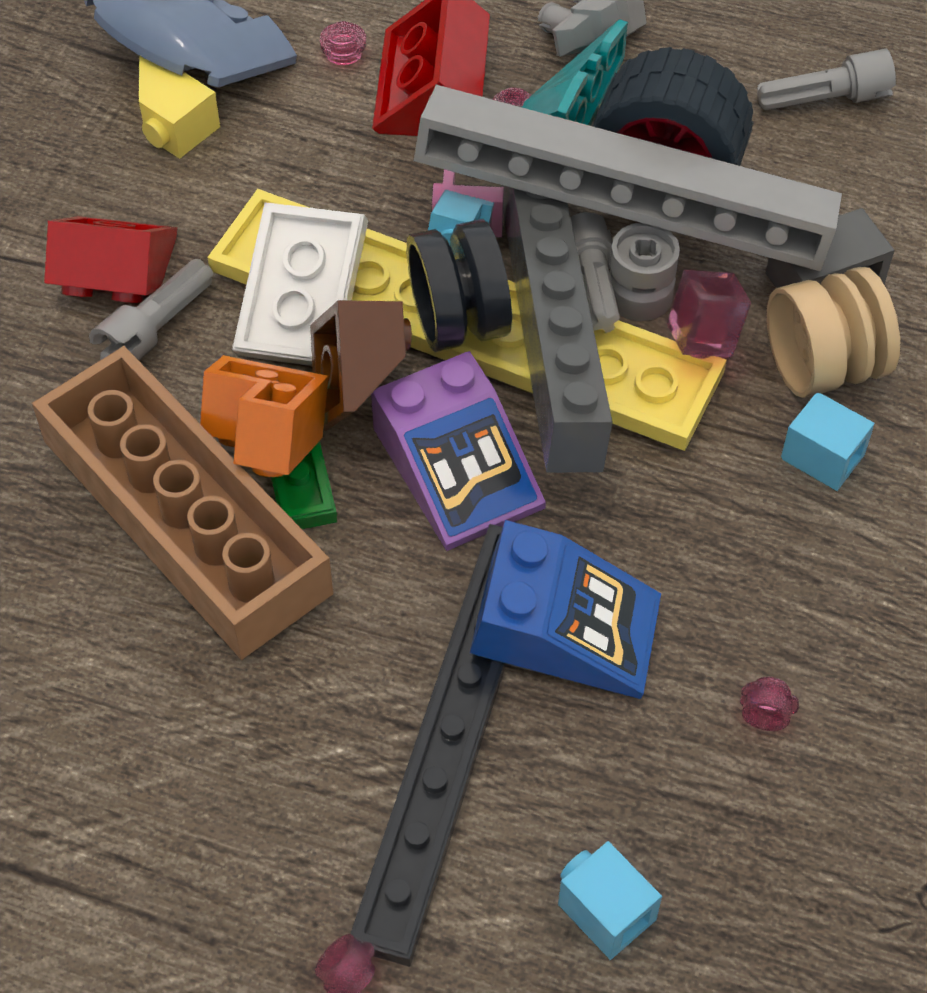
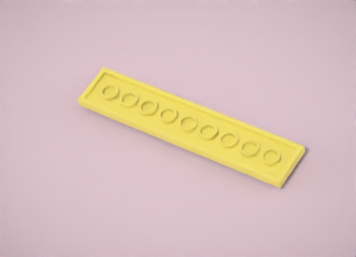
M257 189L207 257L209 266L214 273L247 284L264 203L299 207L307 206ZM366 229L352 300L403 301L404 318L409 319L412 329L410 347L443 360H448L470 351L486 376L533 393L515 282L508 280L512 307V327L508 336L481 342L467 326V335L460 347L434 352L423 333L413 298L406 254L407 243ZM619 320L614 323L615 328L611 332L605 333L603 329L595 330L594 334L613 421L612 424L685 451L725 372L727 360Z

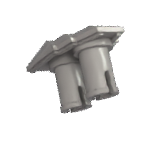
M573 0L577 4L571 7V10L557 3L550 2L542 7L538 15V21L544 22L539 25L540 29L553 34L557 56L560 57L575 53L580 54L619 19L628 22L626 37L647 23L643 0Z

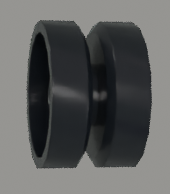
M484 219L456 224L450 238V245L447 239L436 229L409 234L406 254L411 288L422 330L430 348L434 352L460 347L467 335V326L481 342L508 336L512 327V307L508 279L500 248L489 223Z

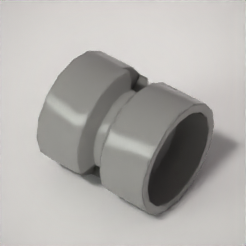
M633 223L622 228L614 236L611 246L609 273L619 315L626 319L635 321L654 320L664 315L671 307L680 247L677 238L670 230L644 223Z

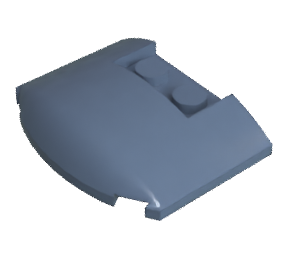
M84 0L86 6L95 5V21L125 47L154 64L181 76L184 71L194 68L204 70L208 74L207 84L211 86L221 87L296 63L297 54L285 35L268 15L253 19L248 16V12L245 9L230 5L224 0Z

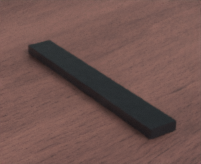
M489 524L348 939L349 950L408 967L412 963L507 664L470 654L492 555L503 528L493 524Z

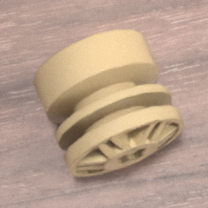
M857 267L847 270L844 274H829L821 282V285L817 281L806 280L778 287L769 296L767 330L771 350L778 371L786 386L795 396L806 398L814 396L816 393L822 394L838 389L844 383V380L849 383L859 384L868 378L878 379L888 376L896 370L900 357V332L897 314L885 285L880 277L870 268Z

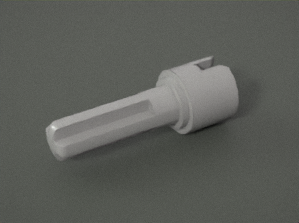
M887 48L849 55L843 61L842 67L760 83L757 87L758 102L762 109L771 110L844 95L851 99L853 103L893 96V92L890 89L896 85L895 67L892 56Z
M590 212L579 213L570 218L594 331L603 329L605 333L614 330V323L620 318L609 273L611 246L613 243L610 229L607 230L606 222L602 216Z
M193 259L137 307L120 306L104 319L89 334L90 343L92 344L103 343L106 339L111 342L101 352L100 360L125 346L140 361L156 346L158 342L157 331L211 285V277L213 276L211 267L205 265L201 259Z

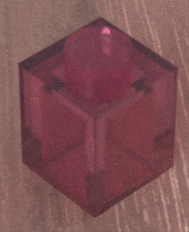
M684 270L667 326L682 355H690L700 359L709 358L710 356L733 357L751 306V301L734 273Z

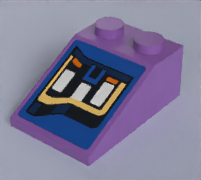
M470 351L378 387L371 394L374 431L446 551L485 535L489 524L503 527L505 520L515 522L545 509L546 502L499 397Z

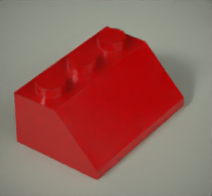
M424 0L385 29L372 129L378 134L418 136L421 115L436 85L483 97L490 14L473 0Z

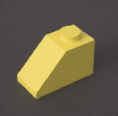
M139 55V105L143 121L142 131L153 146L164 148L180 159L220 128L215 91L185 72L181 76Z

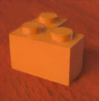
M223 355L204 371L200 424L212 437L218 438L219 443L235 447L233 464L251 467L254 473L265 477L289 475L323 438L329 376Z

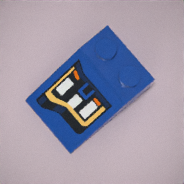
M505 520L492 555L470 654L641 699L645 689L661 593L563 535Z

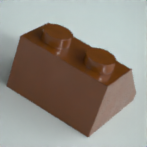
M337 300L310 325L313 373L329 376L323 431H327L354 413L406 357V351L411 346L412 329L409 319L404 318L403 301Z

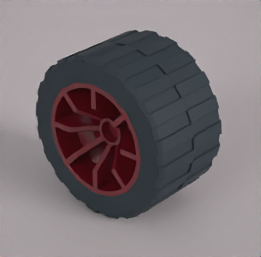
M666 47L655 51L647 50L639 53L637 57L629 59L621 65L619 72L614 74L592 126L740 166L752 132L753 108L752 102L748 100V92L744 85L739 83L735 78V74L730 69L717 63L716 59L708 55L704 56L695 53L694 50Z

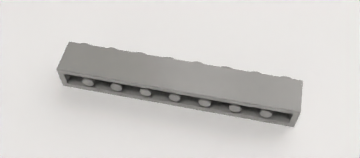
M440 85L435 86L421 115L414 155L415 162L821 271L833 240L842 193Z

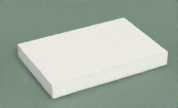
M264 203L232 351L237 356L312 366L310 325L337 300H352L368 220L364 214Z

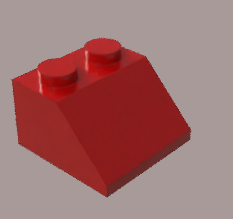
M84 216L48 220L44 283L62 285L61 294L92 297L93 289L112 291V300L141 303L143 295L152 294L162 286L177 238V227Z

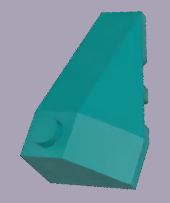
M620 19L616 21L524 102L522 108L591 126L598 112L599 104L602 103L609 84L625 57L628 22Z

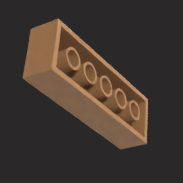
M125 346L32 403L46 445L241 660L333 595L330 558L240 465L233 464L234 459Z

